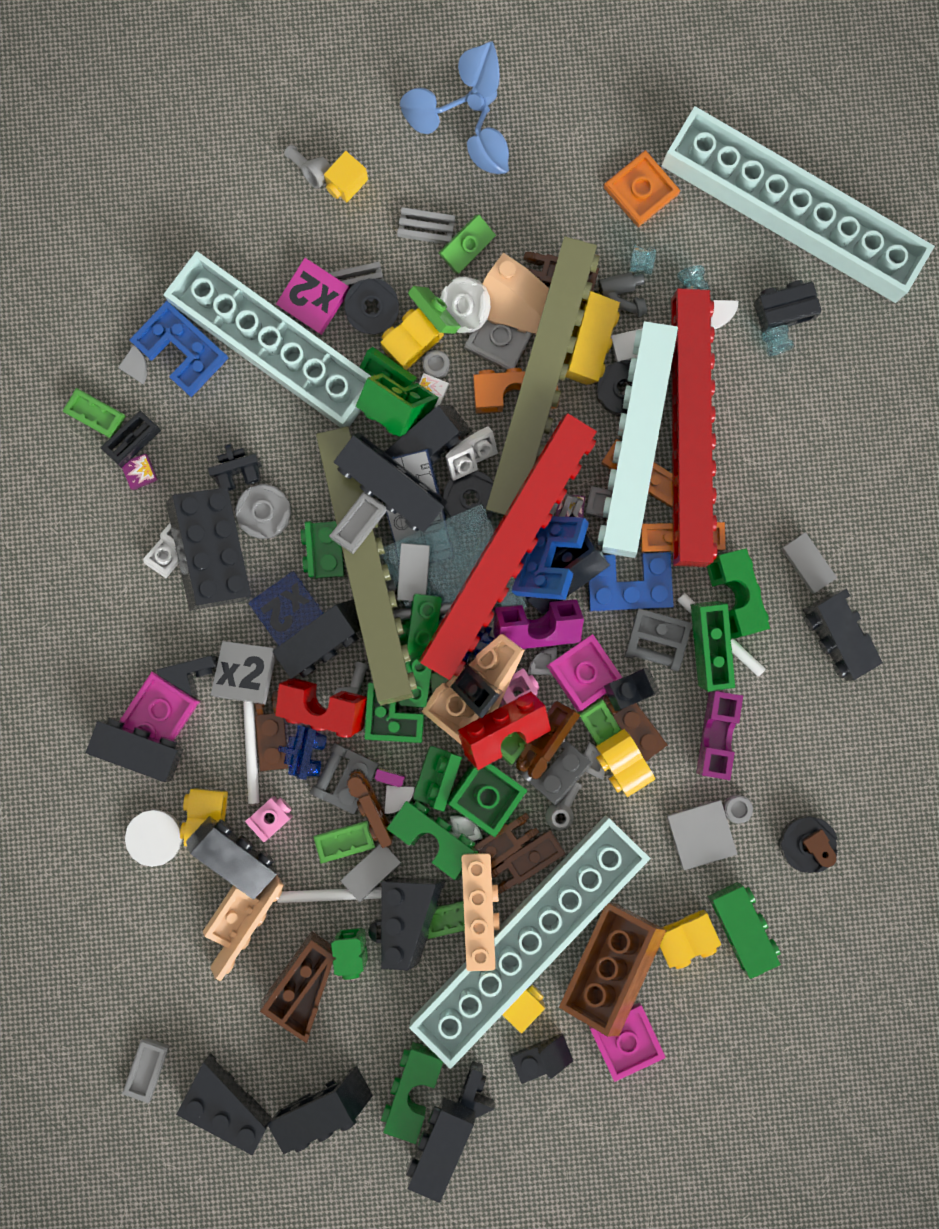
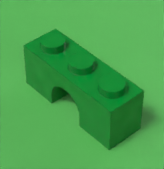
M747 548L718 555L714 562L707 566L712 587L718 585L728 586L735 595L734 607L729 611L731 640L770 629L768 613L763 605L760 595L761 589L756 581L753 562Z
M418 800L415 803L406 801L387 827V830L409 846H415L424 834L430 833L434 835L439 843V851L432 864L452 879H460L462 876V855L479 852L473 847L475 842L463 833L458 836L452 832L451 828L453 826L445 819L438 817L436 820L429 815L430 809Z
M412 1042L410 1050L404 1049L399 1066L404 1067L401 1077L395 1076L390 1090V1094L394 1095L392 1104L385 1105L380 1120L385 1123L384 1134L413 1144L417 1142L425 1118L426 1107L413 1102L409 1092L418 1085L435 1088L443 1061L429 1047Z

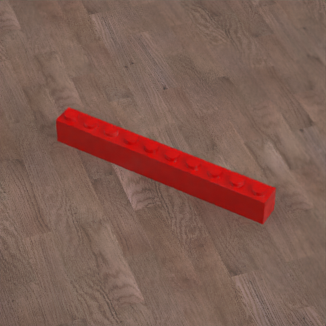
M677 289L671 298V326L678 327L671 363L673 566L707 567L717 557V544L713 542V532L716 531L717 517L713 515V504H715L717 498L716 488L713 487L716 461L712 460V450L715 449L716 435L712 433V423H714L716 415L715 407L712 406L715 380L711 379V370H713L715 364V355L711 353V343L714 340L715 330L711 326L714 301L710 300V290Z
M568 413L562 416L418 660L421 664L448 680H451L453 675L458 677L465 665L462 659L467 651L472 652L480 640V637L477 636L482 626L486 628L495 614L491 610L497 601L501 603L509 591V588L506 587L511 576L516 578L524 565L520 562L526 552L530 554L538 542V539L535 537L540 527L545 529L553 516L550 510L555 503L560 504L566 495L567 489L564 487L569 478L574 480L582 467L579 461L583 454L588 455L596 443V440L593 439L597 432L596 430Z

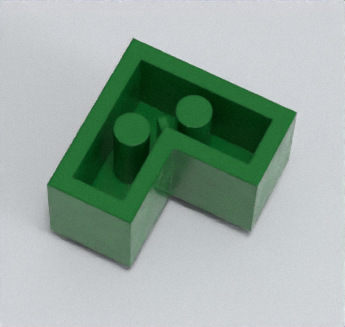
M383 373L367 378L355 407L363 411L367 418L385 426L389 433L400 437L405 435L434 409L439 397L418 383L402 387Z
M368 683L365 740L422 743L424 714L397 712V702L381 706L377 701L374 684Z

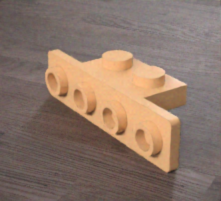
M489 853L463 854L462 878L467 971L495 970L494 931H500L499 913H493V902H498V884L492 885L491 855Z
M278 875L272 879L254 900L233 885L203 930L204 937L224 946L211 965L215 979L221 981L225 974L232 970L236 957L241 950L248 946L251 935L256 927L264 922L267 910L281 896L283 883Z

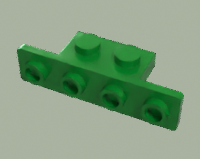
M414 594L410 619L402 620L404 634L399 635L401 645L407 644L411 661L406 662L408 673H414L417 689L412 690L414 698L398 701L401 706L424 708L427 705L432 670L421 664L418 660L438 628L442 598L439 596Z

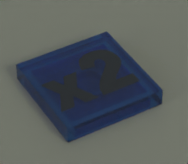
M294 571L248 602L278 646L324 613Z

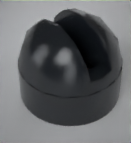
M377 919L370 924L368 934L373 942L381 943V939L377 938V925H381V919Z

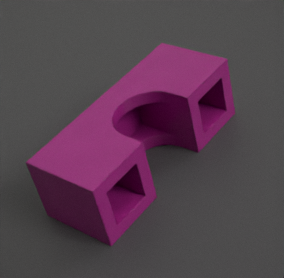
M577 599L550 602L546 615L536 620L526 618L522 605L495 608L493 624L495 639L499 635L504 634L522 649L581 642L584 617Z
M709 691L696 774L731 780L735 754L731 746L732 735L735 725L740 722L743 695Z

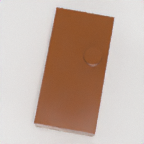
M608 903L600 915L559 1008L607 1037L619 1036L667 930L619 904Z

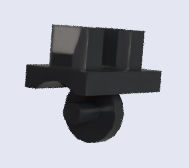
M231 443L225 445L226 453L217 456L219 463L223 464L208 468L210 477L216 481L218 487H228V491L236 488L233 475L239 473L243 474L247 485L261 481L259 467H262L260 458L257 457L256 453L246 456L244 448L234 450Z

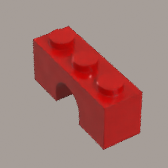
M296 678L288 679L279 684L275 716L285 718L286 722L311 725L310 728L317 731L336 732L337 736L344 738L352 737L364 729L367 706L366 696L340 691L329 697L328 708H325L317 700V684Z
M530 691L457 731L465 756L477 770H480L503 757L501 744L509 734L517 732L528 744L550 732L551 728L545 705Z

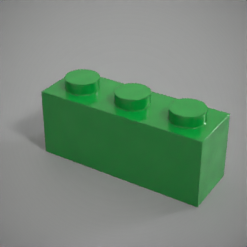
M718 600L690 604L698 686L708 692L735 688L728 604Z
M736 882L708 896L743 973L749 979L781 965L777 957L781 954L774 939L769 940L765 932L768 929V925L763 915L756 913L752 905L756 900L749 887L744 888L743 885Z

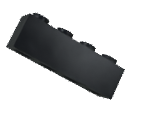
M360 432L351 437L334 460V463L339 466L337 470L343 476L349 479L353 477L361 484L360 488L366 494L372 497L376 495L383 501L382 505L393 514L399 513L406 519L405 523L414 531L418 532L420 530L425 533L448 503Z

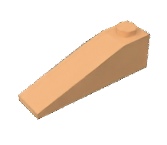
M503 253L482 283L490 296L491 309L487 320L492 324H503L517 328L519 332L526 333L527 331L536 334L549 288L526 267Z
M504 634L499 635L468 664L476 669L490 684L503 691L487 714L499 708L525 651ZM454 676L447 683H442L435 689L426 707L421 712L461 744L457 730L481 717L451 688V685L458 678Z

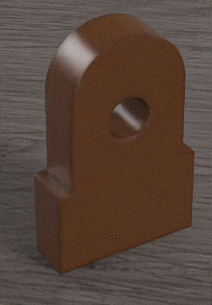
M822 829L802 840L808 852L813 854L821 866L831 867L835 864L836 854L829 845V839ZM823 852H826V857H822Z

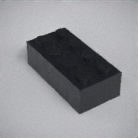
M228 487L172 495L166 502L189 611L242 602L249 598L251 592Z

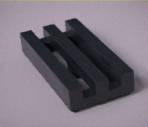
M140 410L100 448L122 468L161 430ZM144 421V423L134 433H132V431L136 429ZM123 440H125L115 451L112 452V450H113L119 443H121Z

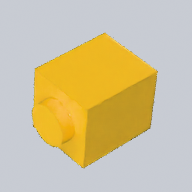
M347 151L324 173L327 191L334 198L338 199L340 197L346 203L368 180L366 168Z
M531 985L502 1015L522 1034L545 1009L542 1000L544 996L534 985Z

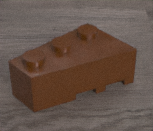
M311 931L261 1001L260 1012L306 1044L334 960L331 944Z

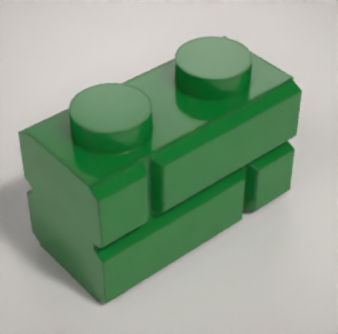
M362 927L340 930L331 943L332 956L335 957L333 960L334 974L342 976L343 980L359 978V974L364 971L368 961L367 946H365L366 932Z

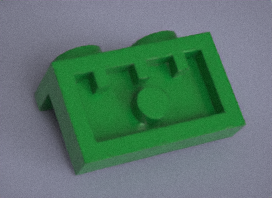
M306 521L305 529L300 531L302 546L306 545L307 556L302 558L303 571L308 573L311 579L345 577L342 546L330 538V534L337 527L336 521L320 523Z
M429 746L412 796L413 799L427 803L432 808L444 812L462 757L456 753Z

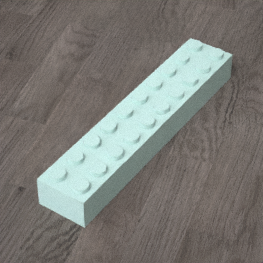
M694 106L662 163V167L894 303L898 302L908 293L935 247Z
M605 815L500 925V931H494L495 970L467 971L465 961L411 1018L409 1028L451 1069L651 858Z

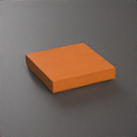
M646 150L604 183L603 187L637 227L645 223L679 195L681 191Z

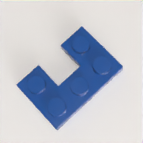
M168 301L130 339L131 343L151 361L170 342L184 353L187 358L169 377L190 397L228 359V356Z
M552 516L546 528L540 527L535 537L538 539V542L530 554L526 552L521 559L524 565L515 578L512 592L516 596L566 600L573 573L569 569L550 568L556 547L582 548L589 522L584 517Z
M671 552L641 554L643 581L617 582L615 555H604L610 566L588 581L590 612L637 610L638 608H673Z

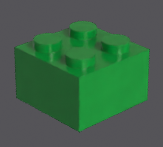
M471 763L450 793L447 805L487 834L496 837L528 790L492 764L477 770Z

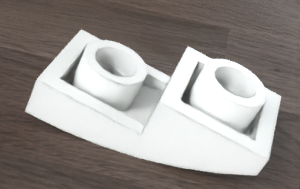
M488 426L461 441L445 456L453 481L478 470V462L498 454L493 431Z
M170 523L160 534L161 539L143 559L144 564L165 578L170 575L179 563Z

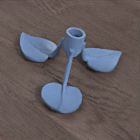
M493 41L467 50L459 59L458 69L460 77L466 85L473 87L467 95L442 107H436V97L431 91L425 88H414L403 95L400 100V107L412 128L420 133L430 134L439 126L440 120L437 113H442L464 102H468L471 109L482 112L475 128L476 135L470 137L467 141V149L472 161L486 172L505 174L509 171V151L504 136L498 130L490 127L484 128L481 131L486 114L490 111L488 105L497 97L500 78L496 49Z

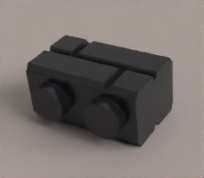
M797 280L789 283L786 286L787 288L777 291L776 287H771L761 291V295L754 302L757 317H759L762 332L766 333L816 319L821 314L822 309L817 298L814 282L803 283V280Z

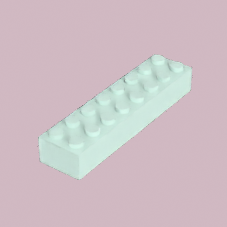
M198 251L194 253L163 294L167 301L178 311L340 428L350 427L361 412L355 406L367 378L371 376Z
M644 321L643 329L636 330L633 354L638 356L637 358H631L628 381L633 382L632 386L626 385L623 409H628L627 414L621 413L618 436H623L622 442L616 441L613 463H617L618 466L617 470L611 469L608 490L613 491L612 498L606 497L603 517L608 518L607 526L601 525L598 545H603V553L635 558L637 554L678 331L677 326Z

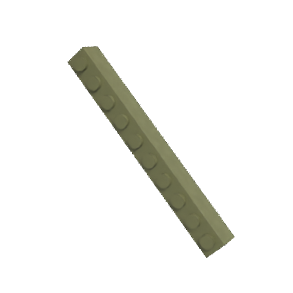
M564 236L486 507L487 512L500 516L505 515L545 445L541 444L543 434L549 435L554 419L549 417L551 406L557 408L561 391L556 390L559 380L565 381L569 364L564 363L566 354L573 353L577 337L572 336L574 326L580 327L585 311L580 309L582 298L588 300L592 283L587 282L590 271L596 273L600 259L599 255H595L597 248L595 244Z
M348 426L316 434L337 525L364 492L357 480L353 477L349 479L343 476L337 470L339 466L334 463V460L353 436ZM373 528L354 554L343 547L342 550L377 701L382 706L414 698L412 690L417 689L414 673H408L406 662L411 661L407 644L401 645L399 635L404 634L401 618H395L393 608L398 607L394 590H388L386 581L391 580L388 564L382 565L380 557L381 554H385L381 537L376 538Z

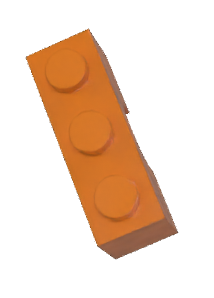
M510 368L506 370V373L482 370L479 371V374L474 375L476 414L503 412L504 395L511 390L521 389L525 371H522L521 368Z

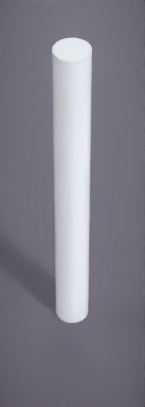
M683 593L677 601L691 613L690 604L695 602L686 593ZM735 639L731 640L732 653L754 674L760 676L765 671V668Z
M243 701L248 804L260 803L255 705L252 702Z
M376 887L364 899H381L382 887ZM348 889L282 891L277 902L291 903L357 899Z

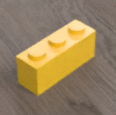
M590 291L588 300L582 298L580 309L585 311L580 327L574 326L572 336L577 337L573 353H567L564 363L569 364L566 378L585 385L598 382L599 378H602L605 372L604 359L612 346V338H610L612 330L620 316L618 312L620 302Z

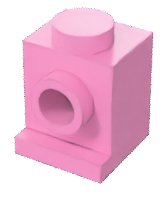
M524 668L515 672L500 703L501 706L530 691L537 697L539 685L534 676H528ZM517 690L522 692L516 697L513 694Z
M274 796L245 822L265 842L293 817L289 813L292 809L281 797L277 799ZM267 813L274 815L275 820L273 823L266 821L265 816Z

